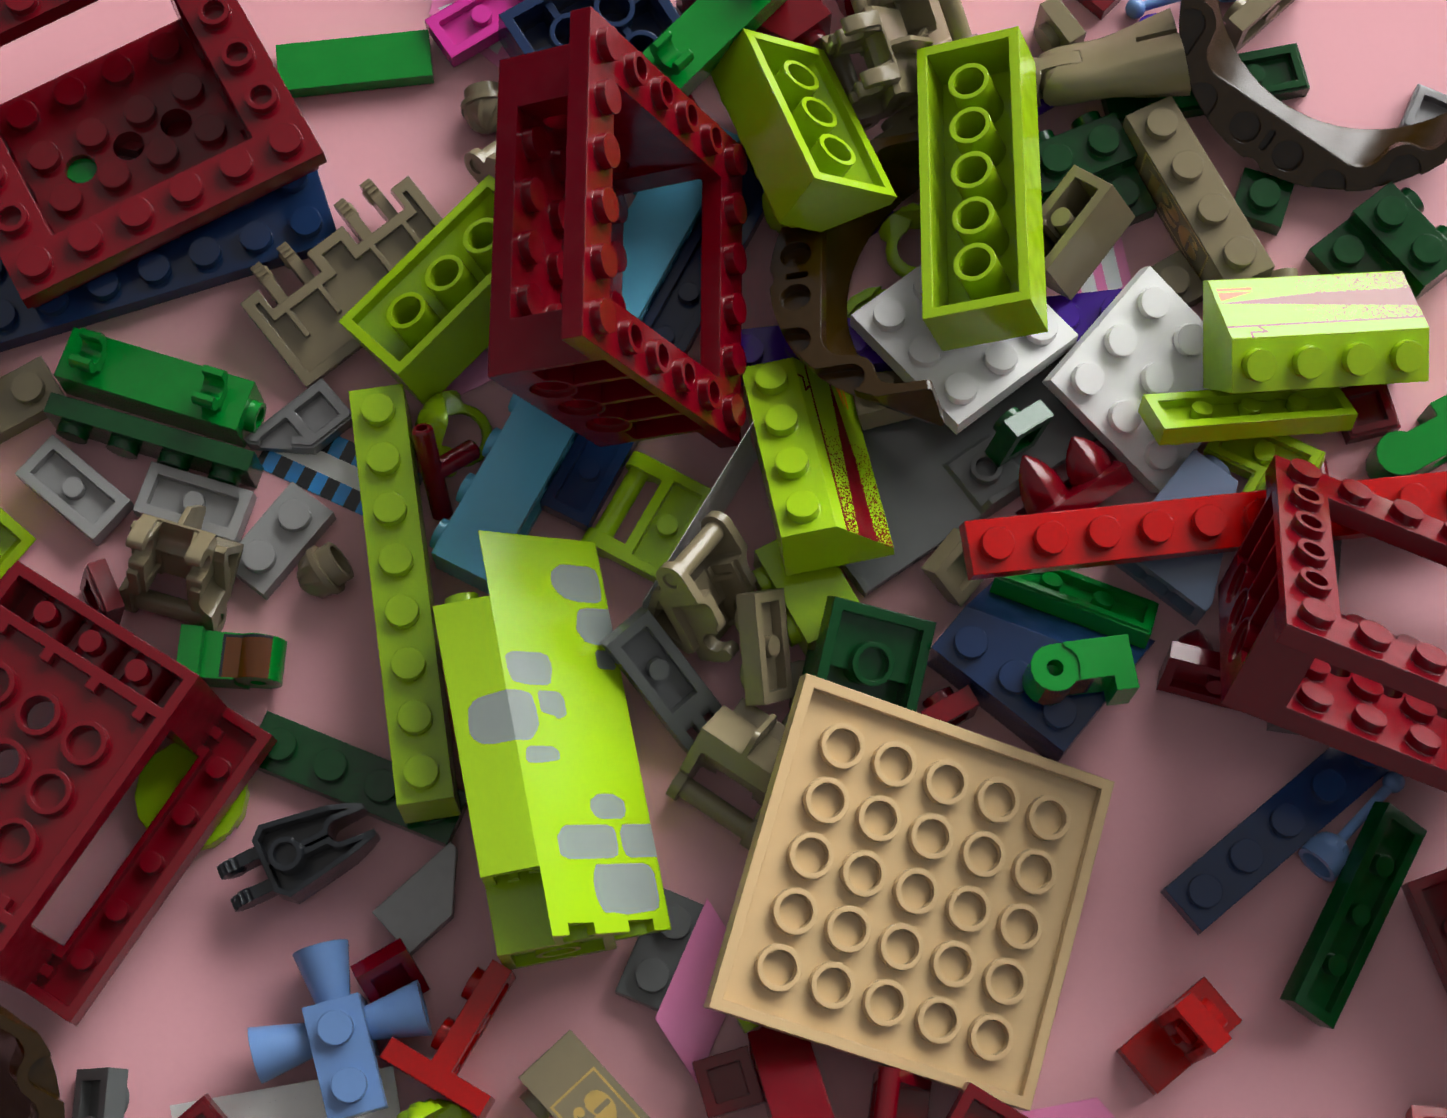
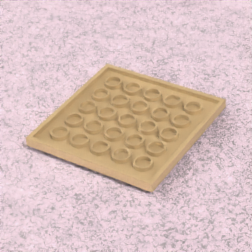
M808 673L800 676L703 1007L886 1067L902 1069L926 1080L957 1090H961L965 1082H971L1010 1107L1030 1111L1115 782Z

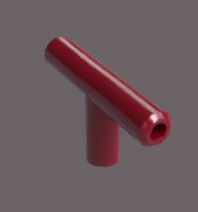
M421 423L416 425L411 433L432 518L441 521L443 518L449 519L453 515L445 478L479 459L480 449L474 441L467 440L446 453L439 455L433 427L430 424Z

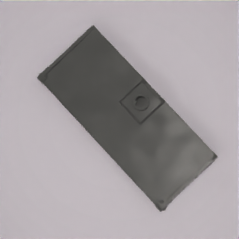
M1068 352L957 435L945 423L943 426H938L915 418L862 431L894 546V555L840 565V568L864 597L937 549L953 528L959 529V526L964 521L990 517L1020 496L1019 469L1023 455L1037 458L1054 470L1066 462L1067 449L1071 437H1082L1093 442L1098 440L1042 383ZM1041 400L1054 414L1046 429L1033 447L1002 466L997 467L984 452L996 434L993 430V425L1009 409L1018 407L1021 411L1036 401Z

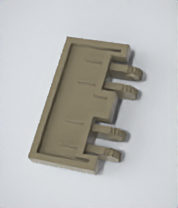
M409 176L391 188V194L403 208L399 213L372 180L368 178L359 185L364 198L371 206H374L386 221L384 225L373 233L361 220L359 213L350 202L342 198L333 205L343 221L359 239L360 243L357 244L346 229L341 226L308 251V258L320 271L317 276L314 277L286 241L276 248L281 261L288 269L293 271L303 284L301 288L289 297L276 282L275 276L267 266L262 265L259 261L250 268L260 284L276 302L277 306L272 308L259 290L241 302L240 305L307 389L363 348L338 321L442 220V217Z

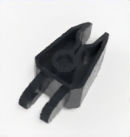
M342 803L325 805L258 825L252 839L254 847L233 858H229L217 867L221 880L240 877L260 865H263L266 872L267 880L245 888L231 898L235 912L255 907L278 895L284 900L301 904L358 865L380 841L381 838L376 830L372 829L340 842L336 841V837L340 830L369 814L364 804Z

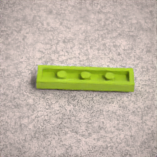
M1339 387L1234 394L1216 390L1144 394L1138 409V413L1159 446L1351 431L1358 416L1357 411Z

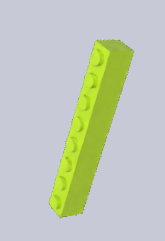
M403 384L349 391L396 804L405 824L461 815L442 659L432 607L435 604L416 452L411 433L413 428L409 404Z

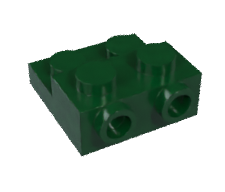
M1098 111L1087 112L1072 122L1071 130L1056 136L1050 129L1039 132L1042 205L1072 166L1076 165L1113 184L1135 215L1134 220L1129 226L1154 217L1157 207L1134 165L1138 155L1115 112L1101 117Z
M1391 181L1353 210L1348 220L1310 248L1305 258L1320 275L1402 271L1417 300L1447 277V227L1439 225L1435 228L1422 214L1424 205L1420 197L1410 188L1405 187L1399 190Z
M827 596L815 650H807L802 675L808 673L916 712L937 622L836 596Z

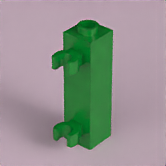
M696 0L642 53L664 75L668 76L683 93L689 96L711 74L743 28L756 31L787 0Z
M73 327L54 373L55 378L66 394L243 448L247 445L244 438L251 432L255 433L257 428L263 424L266 414V404L263 403L264 400L254 381L228 374L225 370L209 365H197L106 337L105 334L86 328L78 329Z

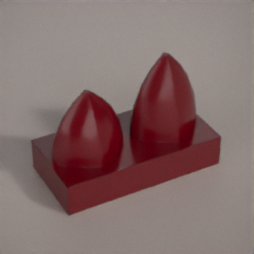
M1073 436L1067 449L1066 472L1068 479L1064 482L1046 463L1028 455L1022 456L1019 469V488L1024 507L1015 513L1018 516L1093 508L1134 482L1125 463L1110 459L1105 451L1093 441Z
M1196 629L1181 636L1177 641L1172 640L1159 671L1156 690L1236 710L1221 704L1220 652L1214 651L1207 637L1199 629Z

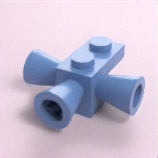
M337 939L326 941L294 952L292 956L315 1004L301 1008L305 1023L248 1027L250 1051L260 1082L264 1084L313 1058L327 1118H355L388 1108L376 1056H380L377 1040L391 1039V1037L432 1036L429 1014L418 979L368 1004L367 1000L359 992L350 993L349 940Z

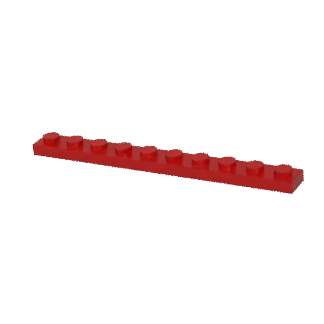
M1447 471L1356 480L1367 486L1373 494L1393 502L1396 499L1409 501L1419 507L1424 514L1443 522L1447 520ZM1266 490L964 521L959 526L968 581L1236 552L1267 498ZM1331 521L1333 541L1370 537Z

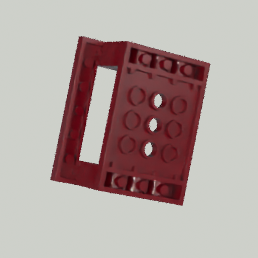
M0 0V47L98 0ZM171 0L178 20L0 104V258L27 309L32 307L35 309L318 170L320 165L327 162L322 148L238 0ZM186 119L192 122L189 131L182 136L171 137L165 134L167 125L173 120ZM136 141L144 144L142 153L135 159L123 160L118 157V152L125 143ZM78 159H90L97 166L94 177L84 183L72 182L67 177L69 166Z
M591 6L570 11L569 44L499 60L488 378L599 447L698 432L720 448L738 446L741 442V426L746 421V408L741 397V375L746 370V356L741 345L742 324L746 321L747 316L746 304L742 296V274L745 273L747 268L746 253L742 246V224H745L747 220V207L742 196V175L746 174L748 166L746 153L743 147L727 134L717 122L712 120L668 76L664 75L641 51H638ZM698 179L702 180L700 364L626 310L625 301L622 296L623 272L627 267V255L623 246L624 222L628 218V206L624 194Z
M1274 455L1265 471L1267 498L1218 585L1221 704L1447 793V654L1438 647L1420 642L1412 636L1406 634L1396 636L1391 634L1384 626L1359 615L1348 614L1346 616L1341 614L1331 528L1332 521L1447 567V520L1443 522L1428 516L1409 501L1396 499L1393 502L1373 494L1367 486L1356 480L1344 479L1340 481L1325 475L1315 465L1306 460L1295 458L1290 461Z
M18 560L0 579V753L5 750H17L19 754V764L16 770L11 775L0 778V980L27 993L69 1023L77 1026L277 740L267 731L227 707L198 674ZM41 702L53 703L55 713L52 721L44 728L30 729L27 722L30 710ZM165 737L171 739L198 758L65 945H62L32 925V923Z

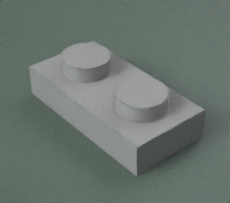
M53 434L15 473L25 485L97 546L134 507L129 498Z
M152 461L133 507V512L137 517H141L144 513L178 523L187 506L200 504L206 507L201 530L239 543L257 497L253 491Z
M292 481L239 542L244 544L236 577L264 599L268 600L298 565L300 559L306 554V550L315 545L336 520L334 512Z

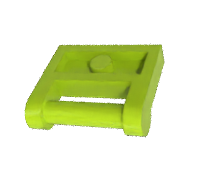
M633 451L625 465L628 472L595 528L589 527L581 541L595 542L599 557L608 558L654 583L657 570L663 563L668 561L711 491V488L644 453ZM646 481L659 485L626 543L624 544L613 538Z

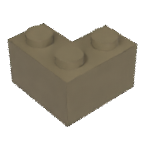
M1076 165L1072 166L1042 205L1046 287L1072 300L1135 218V215L1113 184Z

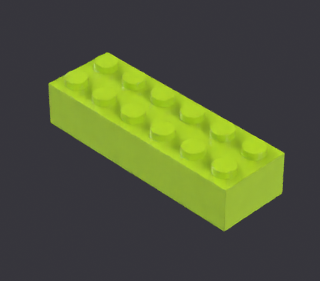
M1019 26L917 49L923 321L942 351L1048 332L1036 66Z

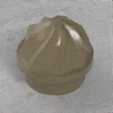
M480 81L469 85L464 90L465 99L460 105L462 116L473 131L481 134L497 132L498 82Z
M327 542L320 548L313 545L306 550V554L298 563L297 579L299 586L305 592L319 598L340 594L345 590V583L354 577L348 560L340 549L331 542Z

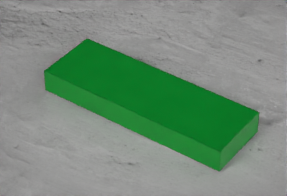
M428 29L276 45L277 70L293 98L434 84L431 42Z
M1071 570L996 577L989 591L1107 636L1128 634L1130 644L1145 649L1151 636L1159 603Z

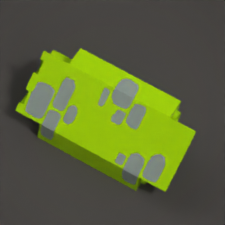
M478 530L489 595L479 597V594L476 592L457 593L447 597L445 604L432 607L480 878L486 889L497 956L502 965L510 970L617 949V940L672 930L621 670L599 643L613 629L596 543Z

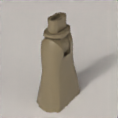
M1170 8L1105 37L1052 48L1040 54L1038 58H1033L1036 66L1037 107L1041 106L1040 99H1043L1049 106H1067L1107 98L1190 96L1191 85L1185 50Z

